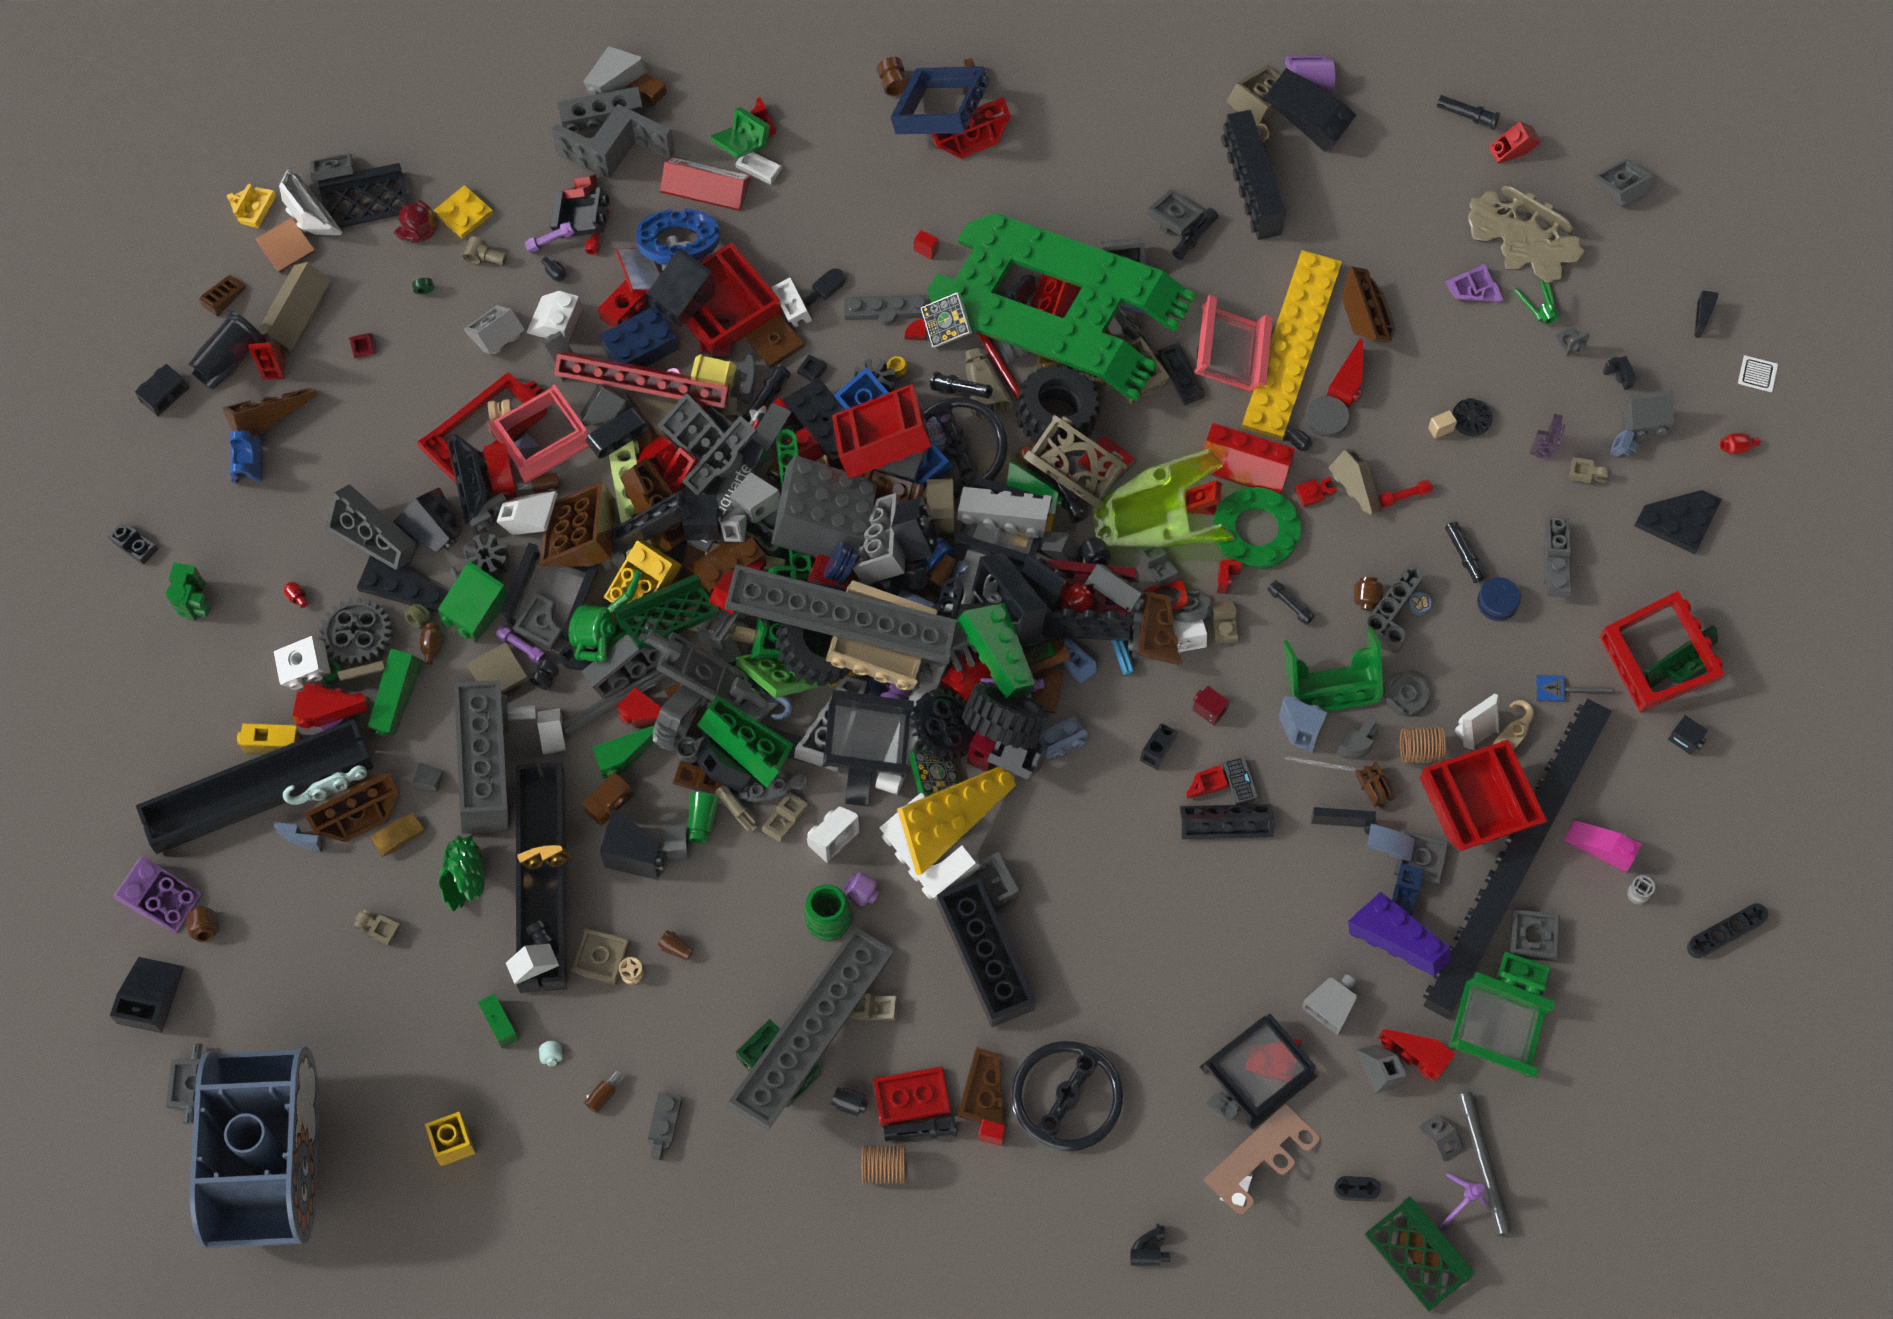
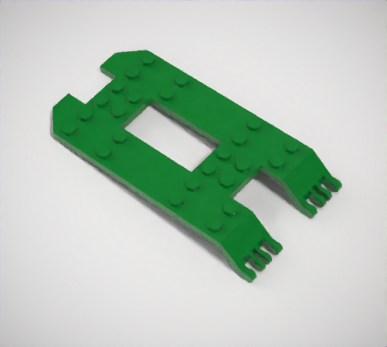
M998 213L987 215L966 224L957 240L960 245L973 249L955 279L937 273L927 289L931 303L957 292L960 293L972 331L1100 377L1123 396L1134 401H1138L1141 394L1138 390L1129 388L1130 383L1133 386L1144 389L1147 385L1146 382L1151 378L1147 372L1138 370L1141 366L1153 372L1158 364L1144 357L1124 340L1105 334L1122 302L1143 309L1166 329L1178 331L1180 323L1177 320L1168 318L1171 314L1173 317L1183 320L1186 317V313L1190 310V306L1187 303L1180 302L1178 299L1181 297L1192 303L1197 298L1196 293L1185 289L1162 270ZM1013 263L1082 287L1065 318L995 294Z

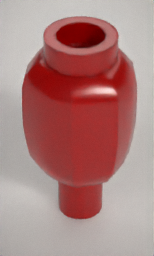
M1733 433L1722 438L1719 446L1721 451H1725L1728 454H1740L1749 451L1753 446H1759L1760 439L1758 437L1751 438L1746 433Z

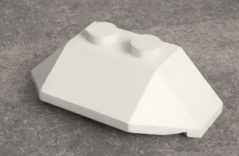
M288 169L279 187L282 201L287 206L285 210L290 216L296 218L298 221L296 225L303 232L308 231L314 235H341L343 233L302 177Z

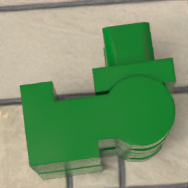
M174 562L168 579L171 585L166 590L167 599L180 617H187L188 620L195 621L196 616L207 617L211 605L209 602H205L204 594L197 593L198 590H204L205 581L195 566Z

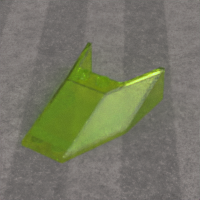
M1206 449L1147 468L1101 500L1104 503L1099 509L1092 506L1096 537L1103 539L1107 547L1149 548L1235 540L1234 535L1222 523L1191 532L1185 492L1223 466L1222 461L1210 449Z

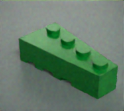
M773 566L767 571L768 573L796 579L795 566ZM758 617L751 659H779L778 655L781 651L776 650L775 643L779 640L776 638V632L780 628V622L773 621L769 627H765Z
M1005 603L964 611L956 624L966 633L967 641L979 653V659L982 664H986L991 671L990 676L1005 699L1026 695L1034 687L1035 681Z
M718 695L715 696L697 724L766 788L780 771L793 746L791 742Z

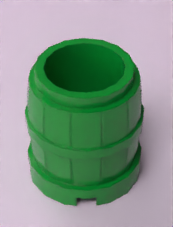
M823 884L812 889L804 905L805 924L808 931L822 941H834L841 938L851 925L850 904L846 895L840 888L830 884ZM825 913H830V915H833L830 917H823L825 916Z

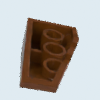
M312 388L284 393L281 395L282 398L279 399L278 397L268 396L264 397L260 403H251V400L223 407V412L232 431H249L255 436L314 398L317 392Z

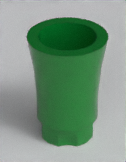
M702 792L689 794L688 841L696 844L709 843L716 811L721 800L718 796Z

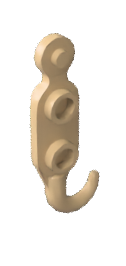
M1516 700L1510 704V708L1522 706L1526 710L1524 717L1511 722L1493 744L1509 740L1513 750H1515L1527 734L1529 723L1534 717L1532 706L1524 700Z

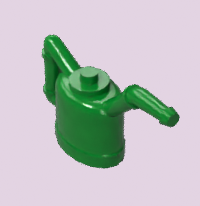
M635 570L627 591H624L623 595L608 607L581 605L576 609L570 621L569 640L571 645L576 647L574 657L577 660L595 661L597 663L606 661L607 643L614 635L616 629L614 608L632 600L639 579L642 576L641 571ZM586 647L598 648V651L586 652L585 649Z

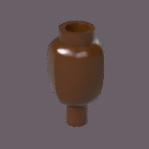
M426 624L425 629L422 630L420 635V650L425 655L424 664L433 665L434 656L440 650L442 634L437 624Z

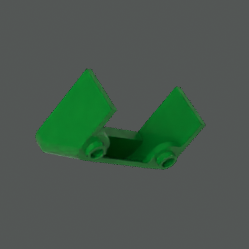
M1372 627L1367 628L1368 648L1358 649L1352 654L1350 667L1308 673L1306 663L1296 658V654L1288 640L1283 641L1285 673L1291 697H1297L1303 703L1310 706H1319L1325 712L1379 702L1383 696L1381 642Z

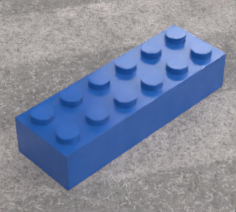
M866 367L839 390L834 397L847 410L889 392ZM932 441V447L928 449L925 461L921 463L916 480L905 478L923 484L924 488H927V479H940L953 468L949 460Z

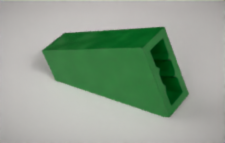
M390 650L368 723V727L374 729L373 734L387 737V734H396L424 662L422 659L402 651Z

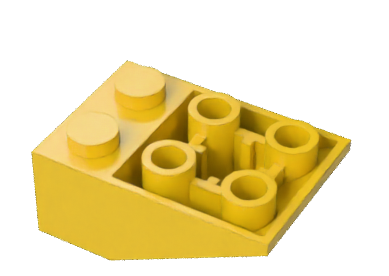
M637 540L604 598L613 603L623 595V592L627 591L635 570L641 571L642 576L639 579L635 595L631 601L669 586L682 565L650 543Z

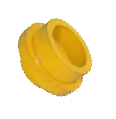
M899 356L892 357L887 362V371L893 368L895 377H901L907 372V362Z

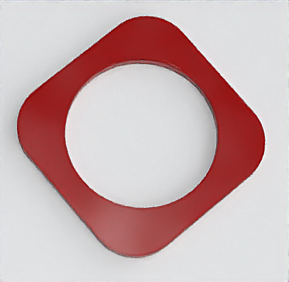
M1176 580L1161 588L1158 585L1150 586L1143 591L1144 593H1154L1163 588H1175L1180 591L1181 596L1176 603L1171 605L1172 611L1181 609L1188 604L1185 585L1180 580Z

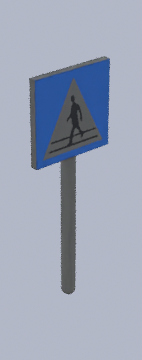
M1536 676L1537 701L1564 702V692H1614L1613 688L1564 687V676Z

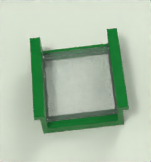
M1476 972L1474 978L1466 981L1449 1048H1454L1516 1071L1525 1077L1536 1078L1538 1068L1532 1066L1544 1015L1553 1011L1555 1001Z

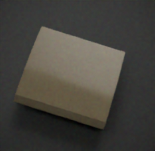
M506 643L466 664L476 681L500 680L501 695L528 680L525 672Z

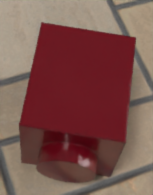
M1207 686L1203 691L1199 690L1193 698V711L1213 726L1228 710L1229 700L1210 686Z

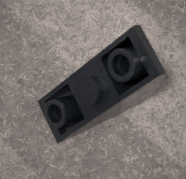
M708 734L705 735L700 743L698 764L710 779L737 792H743L753 778V775Z

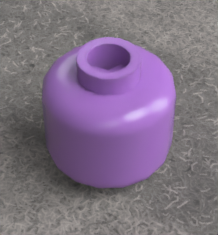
M858 872L856 875L852 873L843 888L846 891L847 899L861 907L865 906L868 902L872 904L879 894L876 890L877 881L862 872Z

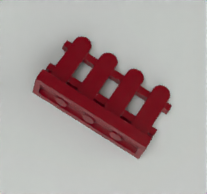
M1049 559L1048 568L1052 571L1056 568L1062 572L1067 580V585H1073L1074 583L1082 585L1087 581L1097 564ZM1104 565L1131 584L1132 582L1138 583L1140 574L1136 568ZM1067 576H1075L1074 579L1067 578ZM1094 589V604L1089 608L1092 611H1096L1098 614L1114 611L1127 617V613L1132 614V612H1128L1129 609H1124L1116 602H1114V605H1108V597ZM1060 605V607L1057 609L1056 612H1061V610H1062V606H1061V605Z

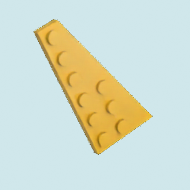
M997 767L897 809L916 875H922L1016 786L1012 772Z

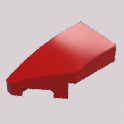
M1221 765L1196 773L1190 789L1186 792L1187 798H1195L1229 788Z

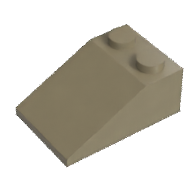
M1269 65L1264 66L1237 82L1227 103L1238 112L1251 109L1256 124L1264 123L1278 111L1264 99V96L1279 78L1280 74Z

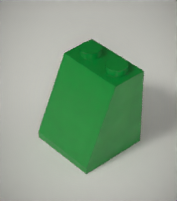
M469 561L438 608L441 622L449 628L451 626L456 628L458 634L464 639L468 640L470 638L476 642L500 615V610L507 596L505 586Z

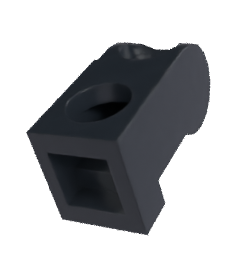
M1161 723L1143 748L1140 761L1158 770L1178 732Z

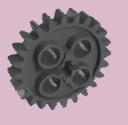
M358 597L356 603H353L352 599L349 598L347 605L340 601L341 607L339 609L332 606L333 614L325 613L328 620H321L324 627L319 628L322 634L319 636V639L324 641L327 656L332 657L335 662L341 659L342 666H345L348 661L351 667H354L356 662L363 666L364 660L371 664V657L374 656L379 659L378 652H386L384 645L391 644L388 637H393L390 630L393 626L389 622V615L385 614L386 612L383 607L379 608L377 602L371 605L370 600L367 599L362 603L361 598ZM350 620L349 623L342 624L343 621ZM372 620L371 624L364 625L366 621ZM342 640H348L345 644H339ZM364 641H370L367 645H361Z

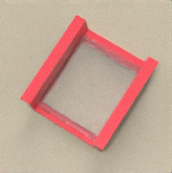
M1209 295L1207 302L1201 306L1203 314L1195 373L1248 392H1252L1260 385L1265 386L1273 317L1265 314L1258 321L1254 322L1216 308L1217 297Z

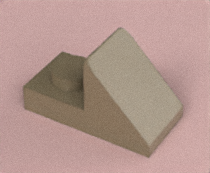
M1232 600L1212 602L1211 617L1215 644L1238 642L1235 620L1237 611Z

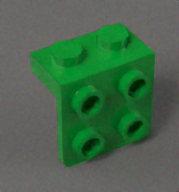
M742 107L735 109L733 126L712 134L710 140L732 156L740 158L767 147L770 125Z
M1504 952L1496 979L1539 995L1546 992L1547 987L1545 983L1550 967Z

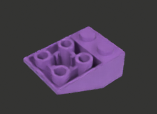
M142 856L136 861L113 895V898L131 910L176 933L202 893Z

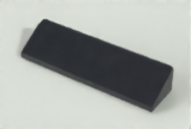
M710 406L706 412L725 432L732 426L733 423ZM751 439L741 450L744 455L742 463L753 472L769 458L765 448L754 439Z
M678 491L613 528L612 546L619 552L625 553L633 548L637 540L646 541L689 517L690 511L683 492Z

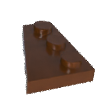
M1153 592L1145 594L1137 655L1180 666L1182 659L1178 652V639L1174 632V619L1169 596Z
M976 1047L957 1117L981 1124L982 1120H987L1004 1125L1002 1120L1003 1106L1000 1089V1058L998 1053Z

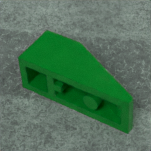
M655 725L592 747L603 779L609 777L613 772L618 776L625 772L654 744L653 729Z

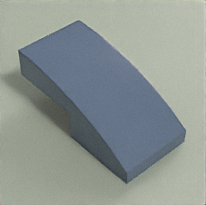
M274 823L278 834L288 842L307 850L321 852L323 843L319 836L302 834L297 824Z
M1371 824L1366 848L1386 852L1388 857L1411 861L1415 838L1396 830Z

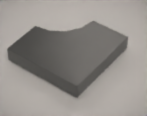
M535 593L514 625L513 631L552 651L563 634V630L553 620L555 602Z

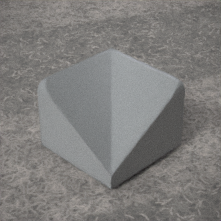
M728 514L720 521L724 541H745L746 515Z

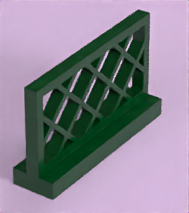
M696 574L614 608L621 630L624 629L638 650L650 646L644 642L645 639L641 641L638 639L640 634L647 635L651 630L644 628L646 623L655 624L652 630L668 638L672 632L678 634L720 616V610L709 602L710 597L700 585V580ZM701 596L699 601L693 600ZM681 605L679 609H672ZM686 606L696 607L694 612L685 610ZM701 608L711 609L707 613H700ZM660 614L659 618H653V616ZM666 614L675 615L674 620L664 618ZM681 616L690 618L686 622L679 621ZM640 622L638 627L632 626ZM661 625L670 626L665 631L659 630Z
M1411 1196L1364 1234L1428 1313L1475 1274ZM1399 1212L1407 1218V1229L1393 1227V1217ZM1390 1221V1226H1383ZM1410 1223L1415 1229H1410ZM1378 1229L1389 1230L1388 1244L1378 1243L1372 1234ZM1392 1231L1407 1232L1406 1246L1391 1244ZM1410 1233L1420 1234L1424 1238L1423 1248L1409 1246ZM1426 1243H1428L1432 1249L1426 1248ZM1382 1247H1387L1388 1253ZM1391 1248L1405 1249L1404 1263L1392 1260L1390 1257ZM1408 1250L1423 1251L1422 1265L1408 1264ZM1426 1252L1436 1253L1439 1256V1267L1425 1266ZM1443 1263H1444L1448 1268H1442ZM1398 1266L1404 1267V1273ZM1407 1267L1421 1269V1282H1412L1407 1278ZM1425 1269L1439 1271L1438 1285L1424 1283ZM1442 1272L1453 1273L1458 1282L1453 1286L1441 1285ZM1415 1286H1420V1292L1416 1289ZM1423 1287L1438 1289L1437 1299L1431 1304L1423 1297ZM1441 1289L1447 1290L1441 1295Z

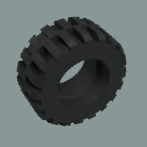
M1050 365L1048 369L1042 367L1037 369L1036 373L1032 372L1028 375L1021 385L1015 409L1018 426L1023 428L1022 432L1026 437L1030 436L1031 441L1038 442L1054 416L1047 412L1040 402L1049 398H1057L1066 401L1074 408L1076 413L1065 417L1074 423L1072 425L1074 429L1089 438L1092 430H1094L1101 404L1096 386L1093 382H1089V378L1085 374H1079V370L1074 368L1073 370L1067 369L1068 366L1061 365V367H1056V365ZM1061 427L1057 429L1051 438V441L1056 446L1061 445L1057 438L1058 434L1062 439L1067 437V432ZM1074 434L1073 442H1084V440Z
M780 622V628L776 632V638L779 639L775 643L776 650L781 651L778 655L779 660L786 663L784 668L788 673L790 671L795 673L794 678L799 681L803 678L806 680L805 683L809 685L817 682L818 686H825L828 682L831 685L837 683L852 671L846 667H835L831 662L826 661V658L811 652L803 638L804 628Z

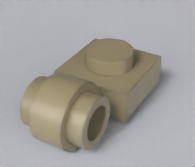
M365 909L359 912L354 919V927L363 932L369 929V937L390 946L401 927L400 924L381 914L374 920L375 915Z

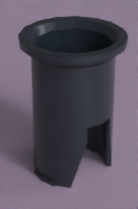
M229 309L226 311L227 319L202 345L188 364L194 368L192 374L212 390L230 375L250 353L249 344L266 343L262 334L249 321L237 312Z

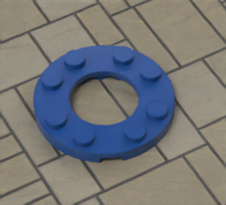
M684 208V211L678 210L673 212L672 209L657 212L644 219L636 229V245L638 250L647 258L657 261L658 264L669 263L680 248L699 261V259L712 253L720 241L717 221L709 214L695 209ZM676 227L689 228L698 234L697 240L693 244L687 243L686 247L682 245H673L671 247H668V244L662 245L658 242V237L663 231Z

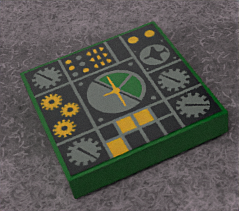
M913 751L909 754L919 794L923 793L929 796L960 783L953 759L948 762L945 761V758L938 761L937 754L929 757L930 751Z

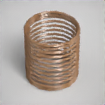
M1427 727L1418 729L1402 728L1400 733L1402 762L1404 764L1445 761L1446 736L1443 727H1429V729ZM1419 731H1420V747H1421V753H1420V751H1419ZM1426 731H1427V734H1428V754H1427ZM1434 731H1435V749H1436V752H1434ZM1423 733H1424V753H1423V735H1422ZM1411 734H1413V754H1412V738H1411ZM1404 739H1405V744H1406V756H1405Z
M898 1145L897 1148L896 1146L893 1148L892 1146L889 1148L888 1146L885 1148L884 1146H862V1184H867V1172L868 1184H870V1172L872 1174V1184H874V1172L876 1184H878V1172L880 1184H882V1171L884 1184H886V1171L888 1184H890V1171L892 1184H894V1171L895 1183L898 1184V1170L899 1183L905 1184V1146Z

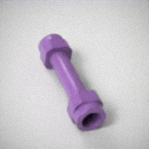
M565 222L560 225L559 229L537 239L535 237L529 238L525 241V246L529 253L539 251L540 246L562 236H565V238L572 236L575 233V228L571 222Z
M502 625L497 630L496 636L505 643L508 641L528 654L529 659L534 663L538 664L541 659H545L546 653L537 646L533 648L514 635L513 630L508 626Z

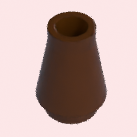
M945 554L940 562L929 572V583L942 589L945 581L950 578L956 560Z
M666 930L657 946L662 948L661 951L682 958L687 961L694 950L674 931L670 932L669 930Z

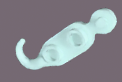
M356 766L348 773L336 772L332 776L312 783L304 793L294 797L289 795L290 791L294 789V785H291L284 790L283 799L292 805L302 804L311 800H324L332 794L345 790L351 781L365 778L367 775L366 768L364 766Z

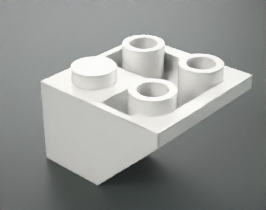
M553 491L523 495L502 503L497 523L512 535L546 531L558 493Z

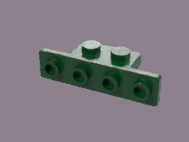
M1714 625L1701 631L1704 637H1709L1712 646L1718 642L1717 628ZM1689 640L1646 669L1645 676L1649 687L1652 688L1666 677L1676 684H1681L1701 676L1707 672V669L1692 641Z

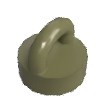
M414 604L404 612L408 623L416 628H421L430 618L429 611L421 604Z

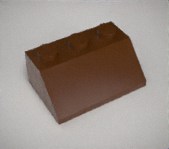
M745 534L744 542L726 541L686 567L691 576L696 574L700 580V585L711 598L717 582L723 574L733 571L735 565L747 566L763 560L765 561L763 567H765L766 558L765 553L753 538Z

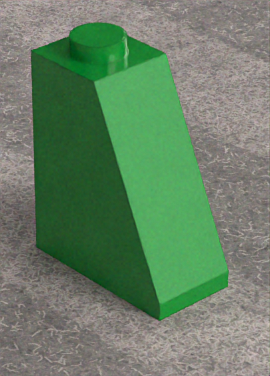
M1011 459L1006 485L1041 496H1052L1049 512L1051 514H1055L1057 508L1061 509L1063 496L1059 495L1060 489L1017 460Z

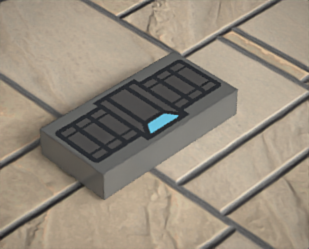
M1245 757L1223 761L1222 767L1235 805L1257 800L1258 796Z

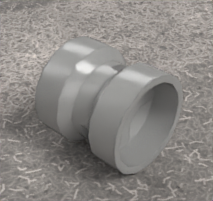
M1645 875L1636 877L1627 890L1629 900L1637 905L1645 904L1655 891L1654 881Z

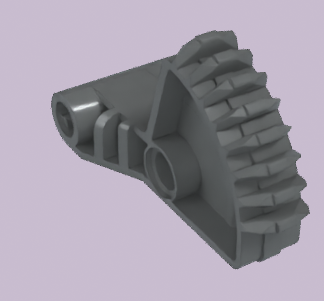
M681 683V687L661 708L653 729L654 743L669 751L675 750L677 742L681 738L686 737L699 707L712 702Z

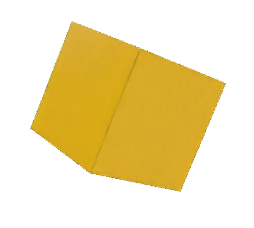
M460 1112L425 1124L435 1158L441 1166L476 1154L466 1122Z

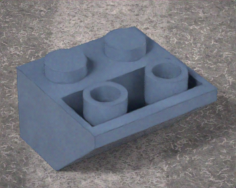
M1284 696L1278 717L1291 745L1312 753L1322 731L1327 712L1323 711L1319 706L1305 704L1297 697Z

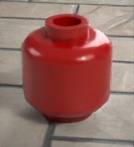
M1074 583L1063 595L1062 599L1064 602L1061 606L1063 609H1071L1076 613H1083L1084 610H1088L1093 606V598L1095 596L1089 587L1084 585L1085 583L1082 585Z

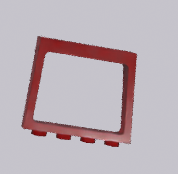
M1679 591L1604 627L1599 636L1640 713L1719 681L1724 676V672L1721 669L1723 668L1721 658L1714 656L1711 650V640L1709 637L1703 636L1700 631L1702 629L1700 620L1693 618L1690 612V602L1688 599H1683ZM1667 607H1672L1709 673L1655 693L1649 687L1620 632Z

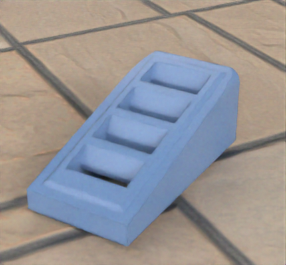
M1064 638L1067 648H1070L1068 650L1069 656H1072L1074 653L1075 655L1070 660L1061 664L1079 683H1083L1097 672L1096 661L1071 639Z

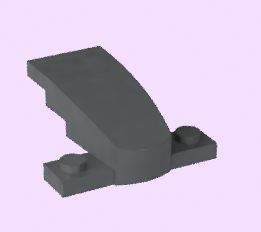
M687 393L658 424L680 447L682 446L699 462L682 481L696 495H702L718 476L725 479L738 470L744 458L741 450L758 432L742 416L725 432Z

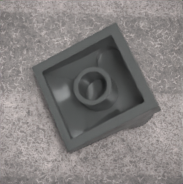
M1626 158L1594 175V180L1612 194V201L1614 203L1626 205L1649 192L1650 187L1654 183V176Z

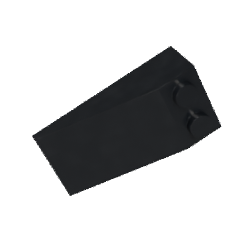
M1288 68L1282 72L1264 96L1266 101L1324 152L1337 143L1356 117V114L1342 101Z

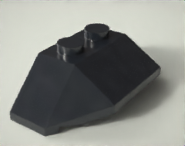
M455 434L446 440L464 522L469 524L491 497L492 487L486 472L488 470L487 462L483 458L482 452Z

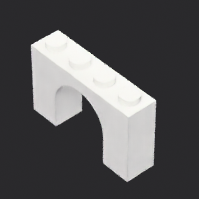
M920 793L908 804L927 797V795ZM898 812L880 827L884 833L882 835L883 840L889 846H894L897 850L895 853L896 857L903 864L906 862L910 867L909 874L915 881L919 880L924 886L922 891L929 899L937 900V894L959 886L982 866L969 848L962 845L941 863L932 865L922 875H916Z

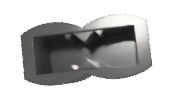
M747 519L745 534L753 538L765 555L781 558L785 553V548L771 544L774 530L766 528L761 520L757 523H752Z

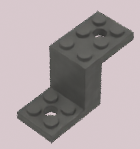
M617 104L592 140L558 124H555L552 128L556 152L560 157L568 158L580 167H587L597 175H603L607 178L611 177L635 142L643 148L647 147L653 150L659 156L671 158L674 154L670 128Z

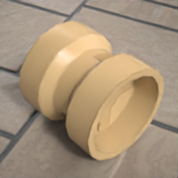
M505 399L498 403L496 401H488L490 421H494L512 410L510 399Z

